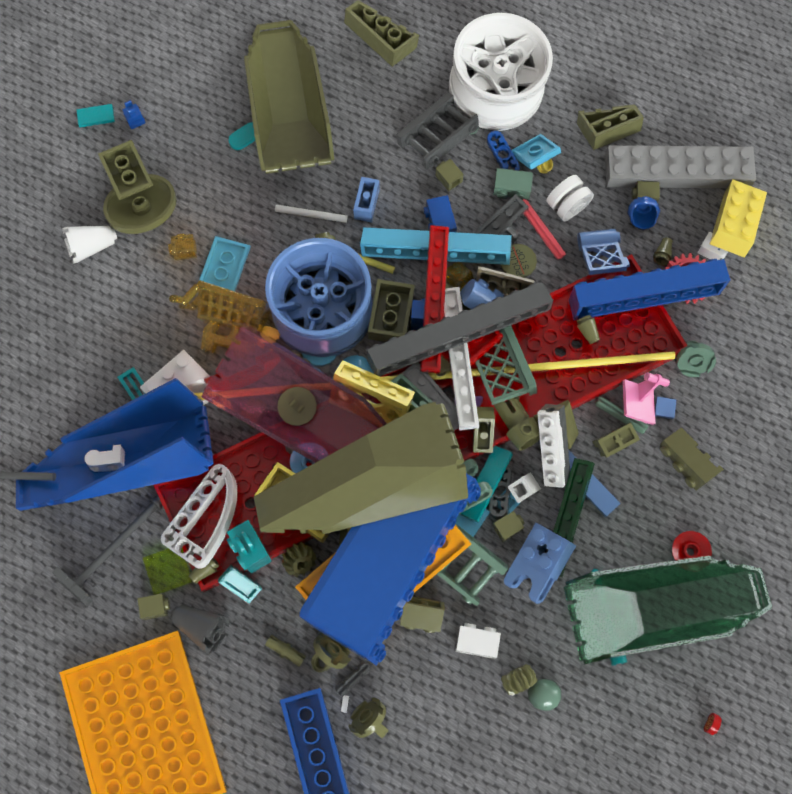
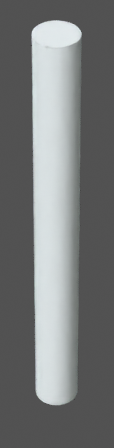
M283 205L275 206V212L344 223H347L348 219L347 215Z

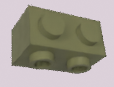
M412 597L403 607L400 625L411 630L415 628L423 629L428 633L440 632L445 611L444 602Z

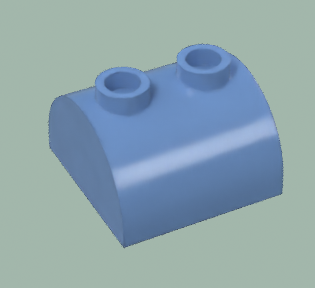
M479 279V281L470 280L460 291L463 304L470 309H474L481 303L487 304L495 298L504 297L505 295L498 289L494 291L488 289L489 284L483 279Z

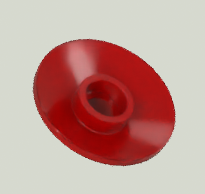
M686 531L679 534L673 541L672 556L675 562L683 569L697 571L709 563L712 556V548L708 539L701 533ZM688 548L693 550V555H688Z

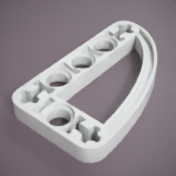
M216 464L210 469L161 536V542L164 546L198 569L206 567L217 552L230 527L235 512L237 483L234 475L227 467L222 464ZM226 484V499L222 514L211 538L204 549L187 539L186 536ZM212 486L211 492L204 494L205 488ZM200 502L199 508L192 511L193 504ZM187 518V524L184 527H180L181 520ZM170 537H173L174 540H173V541H169V538H170ZM185 544H189V550L186 553H181L182 547ZM194 553L201 556L202 559L200 561L193 557Z

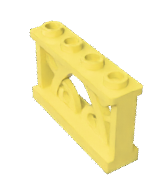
M342 360L334 373L329 403L380 426H384L409 412L415 392ZM361 393H367L371 396H374L381 403L375 404L371 401H368L361 395Z

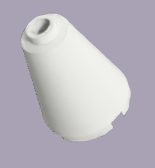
M110 226L62 228L63 234L65 233L67 237L64 240L69 256L74 255L73 264L115 244L114 240L117 239L115 229H111Z

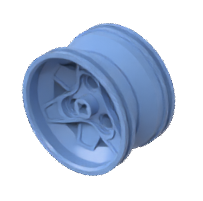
M311 238L289 246L274 260L266 278V298L275 328L279 330L281 339L290 348L309 356H337L349 351L364 338L369 328L373 307L371 279L365 262L355 250L337 240ZM312 271H318L315 278L305 275ZM339 274L351 284L345 285L343 282H338ZM305 285H311L308 289L303 288ZM290 289L295 297L286 302V296ZM342 291L343 294L335 295V292ZM356 304L355 309L351 315L347 307H351ZM313 314H320L318 318H312ZM304 319V328L297 325L294 321ZM328 324H330L333 328L327 329Z

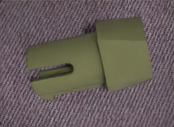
M515 397L506 402L497 403L494 407L509 429L506 434L519 451H522L540 440L539 426L535 418L529 417L518 400L520 397Z

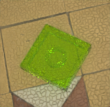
M170 549L143 557L153 595L165 593L193 583L189 577L190 571L187 561Z

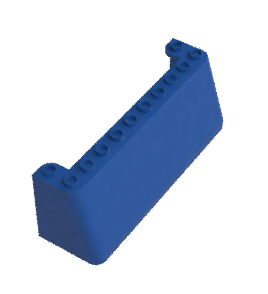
M466 473L469 497L467 499L351 527L302 606L300 618L319 632L377 666L378 662H381L386 656L385 645L382 642L390 636L392 625L395 620L400 619L404 605L413 597L414 588L417 583L420 584L422 582L428 565L430 566L434 562L435 553L438 548L444 545L446 541L445 536L449 530L454 528L458 514L464 511L467 502L472 503L479 499L481 488L477 480Z

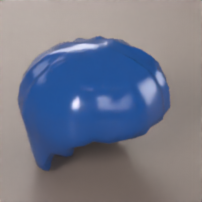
M643 196L631 202L627 213L632 225L644 230L656 224L660 208L655 199Z

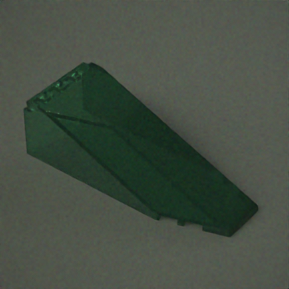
M712 556L590 572L566 581V586L563 587L566 601H572L573 603L568 605L571 622L577 621V625L572 627L576 642H582V645L577 646L580 661H583L584 665L730 637L733 635L732 633L740 628H744L747 626V623L772 609L762 568L746 564L737 565L730 563L729 560L720 561L712 559ZM754 573H756V575H757V579H758V583H759V586H760V590H761V593H762V597H763V601H764L765 607H763L762 599H761V596H760V592H759V589H758V585H757V581H756V578H755V574H754Z

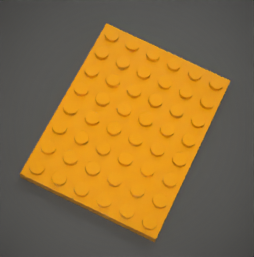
M179 631L59 672L92 794H223L227 792Z

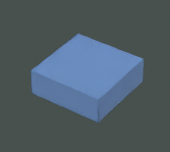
M657 396L655 416L674 419L676 400Z

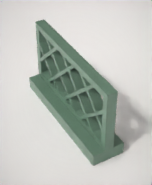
M511 325L498 330L503 334V338L499 344L493 346L497 348L494 355L489 353L483 355L491 359L488 366L479 362L480 359L475 362L492 405L529 393V395L537 393L535 379ZM500 350L508 352L509 355L506 360L497 357ZM494 361L503 363L500 371L491 368ZM507 365L515 368L513 375L504 373ZM488 372L497 374L494 382L486 379ZM501 376L510 379L507 387L498 384ZM513 381L521 383L523 386L519 390H514L510 387ZM495 387L504 390L503 395L494 398L492 392Z

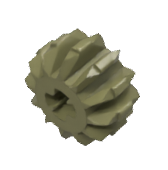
M302 542L298 545L293 543V547L287 548V552L282 554L283 560L281 562L288 574L298 577L300 574L305 576V572H311V567L316 565V554L308 544L305 545Z
M527 664L515 668L501 678L502 685L509 695L523 692L534 686L538 681L534 670Z

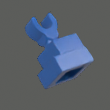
M131 100L124 103L126 108L122 109L131 130L146 123L137 104H132Z

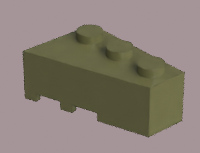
M635 104L616 106L610 110H601L599 108L593 112L578 111L577 125L592 149L596 150L640 132L644 117Z
M682 427L660 443L662 454L665 457H670L674 462V469L678 473L681 472L686 478V484L696 491L724 470L720 465L716 467L709 460L711 456L708 453L703 454L697 448L698 443Z

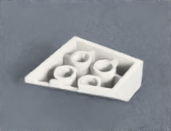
M182 350L140 386L144 395L177 378L193 393L221 391L212 390L204 382V379L210 376L185 350ZM214 399L202 400V401H203V404L205 405V404L209 403V401H212V400H214Z

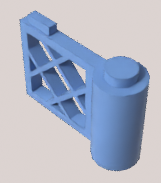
M616 229L578 233L579 251H582L589 275L627 271V267L630 266L628 258L623 257L619 246L621 240L620 233ZM615 249L614 254L607 252L606 250ZM594 251V252H596L597 254H596L595 256H593V255L589 254L588 252ZM603 255L609 259L607 261H604L599 257ZM614 260L620 263V265H613L611 262ZM594 263L602 265L601 267H592Z

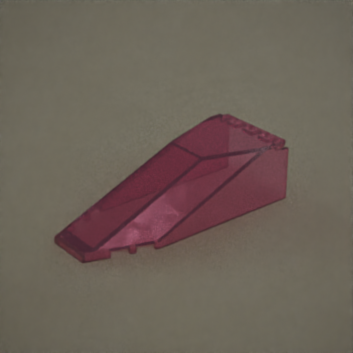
M243 323L235 336V339L241 342L240 345L232 341L225 353V356L231 359L230 362L222 358L215 370L221 377L218 378L212 375L201 395L203 399L315 463L387 424L366 398ZM293 387H303L309 390L317 403L313 419L307 424L300 426L286 423L278 412V400L281 394Z

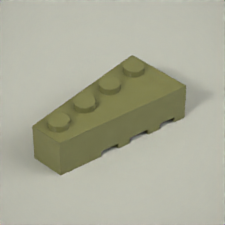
M357 0L345 9L344 23L392 67L417 48L419 40L417 33H410L403 25L400 24L398 26L391 22V18L377 14V10Z

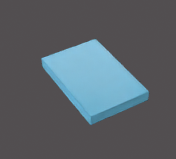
M215 236L199 279L198 287L234 296L251 246Z

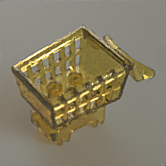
M201 280L194 284L184 296L170 295L169 297L170 302L179 303L178 307L180 309L195 310L198 307L197 318L207 324L203 330L202 350L205 349V352L211 351L215 353L217 346L234 349V356H237L238 359L241 357L244 360L247 359L250 352L255 353L257 344L241 340V332L262 334V328L265 326L271 312L266 301ZM199 291L198 296L192 301L191 304H189V301H190V300L196 295V293ZM213 297L217 298L216 304L213 303ZM223 300L227 301L226 306H223ZM220 326L231 328L229 336L217 335L215 333Z

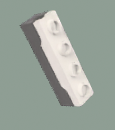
M545 404L537 412L544 486L563 488L568 482L570 475L565 405Z

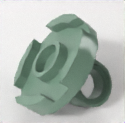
M688 341L687 346L677 354L676 362L683 375L700 377L701 373L706 371L709 373L715 367L716 357L714 350L710 346L696 341Z

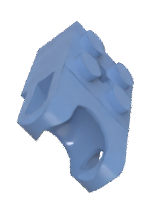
M535 523L504 578L505 585L509 588H517L524 579L530 578L532 587L529 592V598L536 604L542 603L554 581H557L576 545Z

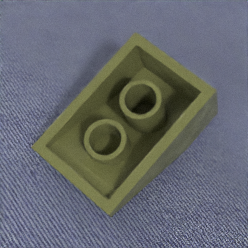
M132 140L98 153L119 200L153 186Z

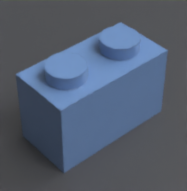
M361 177L353 209L354 219L372 222L380 191L379 180Z

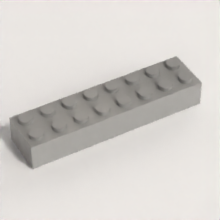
M608 145L605 154L607 187L635 188L637 181L660 182V188H728L732 179L752 186L756 181L753 147Z

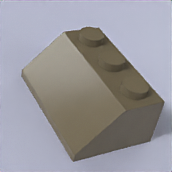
M479 266L476 281L483 279L489 284L488 289L491 291L498 289L505 296L515 290H523L535 281Z

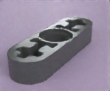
M509 465L505 470L504 482L500 480L496 489L504 487L506 493L499 496L494 491L490 499L489 510L491 516L497 520L508 514L510 499L508 486L511 485L512 472ZM497 500L501 501V508L503 509L498 514L494 510L498 508Z

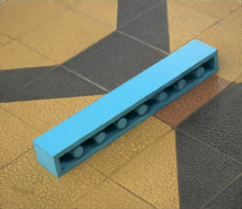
M363 227L360 242L363 257L428 259L429 231ZM449 232L447 261L510 265L512 235Z

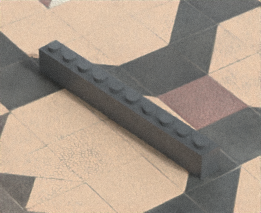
M543 282L533 283L523 290H515L509 295L497 297L487 304L481 303L474 309L463 310L458 315L445 317L435 324H427L417 331L411 330L404 336L393 337L386 343L375 344L367 349L366 359L373 373L381 377L549 311L554 300Z

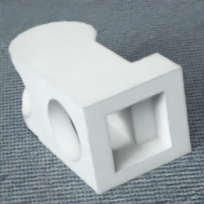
M121 444L113 445V450L99 452L91 450L85 455V462L94 472L118 470L125 466V451Z

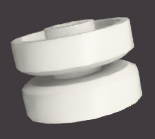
M572 175L562 181L549 194L546 200L553 210L558 209L557 214L563 221H568L580 213L594 197L593 192L588 187H582L583 181L577 175Z

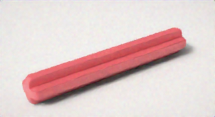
M523 199L529 206L524 215L557 260L562 259L566 255L565 251L529 202Z

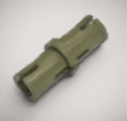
M271 634L265 646L280 654L281 658L290 660L298 667H300L306 655L291 647L290 643L286 644L273 634Z

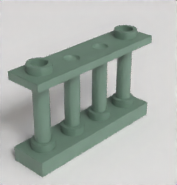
M456 524L472 543L468 548L473 551V556L455 577L445 570L449 564L438 572L437 575L463 595L462 598L467 603H473L478 606L480 598L476 595L494 574L499 572L503 576L508 570V565ZM484 560L489 564L487 566L488 569L469 590L461 581L478 561Z

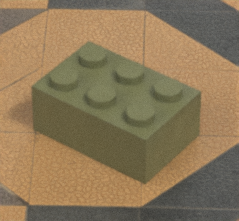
M381 279L377 280L368 328V339L387 342L393 337L398 338L408 332L415 285Z

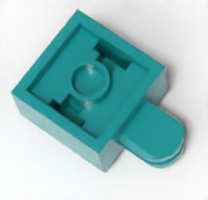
M249 520L227 531L229 538L226 540L234 553L238 552L239 556L236 558L244 571L248 569L250 573H253L272 562Z

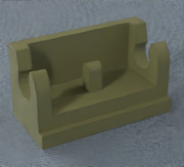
M630 422L592 442L595 447L599 448L600 456L607 458L637 442L640 438Z

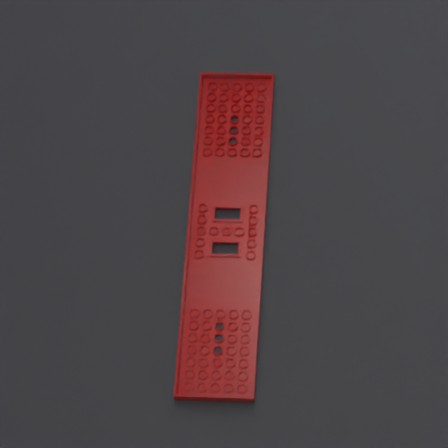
M632 254L627 256L630 264L627 267V271L587 275L550 293L554 301L549 311L511 325L528 364L673 351L675 352V358H677V354L687 344L663 305L592 317L595 319L600 338L599 341L589 344L578 329L577 320H573L569 304V297L574 285L579 282L591 283L601 278L608 280L618 275H624L625 277L631 276L636 272H642ZM618 262L612 263L613 265H620ZM579 341L581 348H574L571 342ZM492 347L486 353L494 355L497 348ZM558 348L563 349L565 355L562 357L557 356L555 350ZM500 350L497 357L506 360L509 354L506 351ZM482 356L479 362L488 366L491 359ZM673 359L532 371L537 385V393L529 395V393L518 396L520 397L518 400L529 417H534V415L538 414L537 412L545 404L558 405L566 400L570 401L573 410L623 385V380L631 381ZM494 361L491 367L503 366V363ZM475 363L471 366V369H477ZM411 365L393 371L381 377L397 376L399 374H402V372H404ZM486 375V379L493 382L497 375ZM501 376L498 384L507 387L510 379ZM472 377L475 396L483 397L480 407H494L491 404L481 377ZM452 378L434 380L441 390L451 386L454 391ZM513 381L510 388L519 390L523 386L521 383ZM495 387L492 392L494 398L503 395L504 390ZM361 393L366 400L375 404L381 403L376 397L367 393ZM327 400L317 405L313 419L307 424L295 426L283 421L213 455L214 464L208 467V471L198 476L164 482L153 486L171 523L210 469L216 464L224 465L234 475L237 483V503L228 531L249 520L270 558L273 559L287 552V548H292L293 543L298 545L300 542L305 543L314 538L307 532L301 533L300 530L285 529V533H261L256 506L251 509L246 507L247 500L254 499L256 492L277 462L291 470V454L286 451L285 442L289 438H296L301 445L308 443L316 444L322 447L329 456L382 426L333 405ZM495 407L493 448L510 441L506 435L509 429ZM457 428L453 432L455 433L464 461L484 454L473 452V429L459 431V428ZM297 442L292 443V444L287 445V446L290 447V446H292V445H296ZM306 463L307 467L312 465V463ZM226 484L186 536L187 539L204 549L211 538L222 514L226 499ZM212 486L206 487L204 494H209ZM200 502L193 504L192 511L199 508ZM187 518L181 520L180 527H184L187 524ZM227 533L213 556L220 566L216 572L198 582L203 592L220 585L218 579L230 565L242 573L249 571L248 569L244 571L236 558L239 554L238 552L234 553L226 540L229 538ZM185 544L182 547L184 553L189 550V544ZM194 553L193 557H195L199 561L202 558L196 553ZM190 564L191 569L193 571L195 567L192 564Z

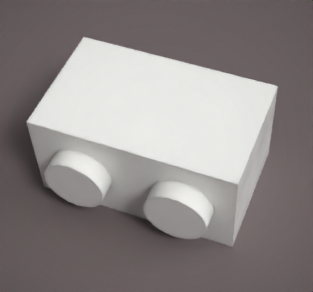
M464 623V626L459 627L455 652L496 659L501 633L496 632L495 628L484 627V630L476 629L474 624Z

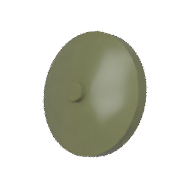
M148 174L153 184L152 187L121 200L118 199L113 188L107 195L103 205V212L107 222L113 229L126 234H139L155 229L171 216L176 207L177 197L172 184L162 176Z

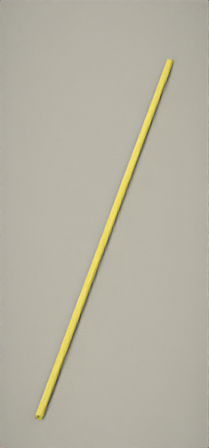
M675 352L528 364L532 372L675 359ZM500 366V367H491V368H494V369L500 371L501 368H502V366ZM506 366L504 373L507 374L515 372V368L511 366ZM471 369L472 377L480 376L478 369ZM451 372L441 377H438L436 373H428L433 380L452 378ZM488 372L487 375H497V374H494V373H492V372ZM385 376L382 378L392 381L397 376ZM334 381L194 394L201 400L279 394L293 387H303L309 391L332 389Z

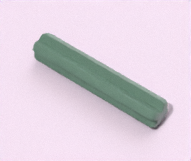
M600 396L596 401L595 405L625 424L631 422L634 429L641 434H644L649 426L647 423L624 416V409L606 398Z

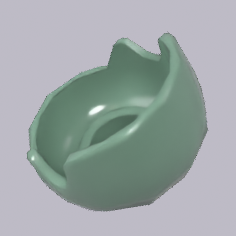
M539 679L534 686L529 688L528 700L536 709L543 711L552 710L561 701V689L552 680Z

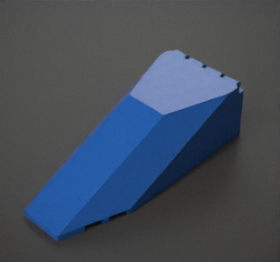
M175 378L63 436L60 439L62 442L60 446L53 452L50 449L45 452L46 458L38 464L31 463L22 471L56 473V480H16V509L22 511L69 503L198 476L208 471V467L214 463L206 406H202L204 405L203 401ZM121 444L125 451V466L118 470L94 472L85 462V455L91 450L99 452L113 450V445Z

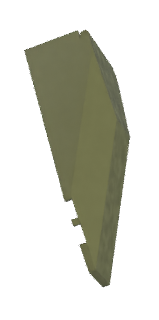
M292 20L258 24L252 36V45L248 46V55L244 56L261 170L269 174L279 172L278 169L282 168V171L297 169L296 166H300V169L315 167V163H318L319 166L331 164V161L334 160L330 121L314 46H310L307 38L301 36L299 28ZM290 26V27H288V28H282V29H275V30H268V31H261V32H260V30H266V29H273V28H280V27Z
M436 402L423 404L254 496L261 533H285V529L300 530L301 533H306L307 530H322L323 534L469 498L466 467L463 464L464 459L455 433H453L454 430L445 405L442 403L436 405Z

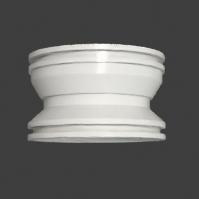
M509 13L487 14L474 19L466 25L458 35L455 43L453 66L449 78V92L454 96V107L468 119L477 114L479 127L487 130H508L528 121L541 104L545 84L549 78L553 61L550 43L540 28L521 16ZM467 69L474 70V76L470 78ZM517 86H525V87H527V88H525L523 91H521L520 93H518V87H517ZM494 90V94L489 93L487 91Z

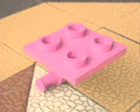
M647 372L644 374L645 381L639 384L626 379L623 380L624 416L651 425L656 424L654 389L658 385L668 386L670 383L669 379L662 378L659 374Z

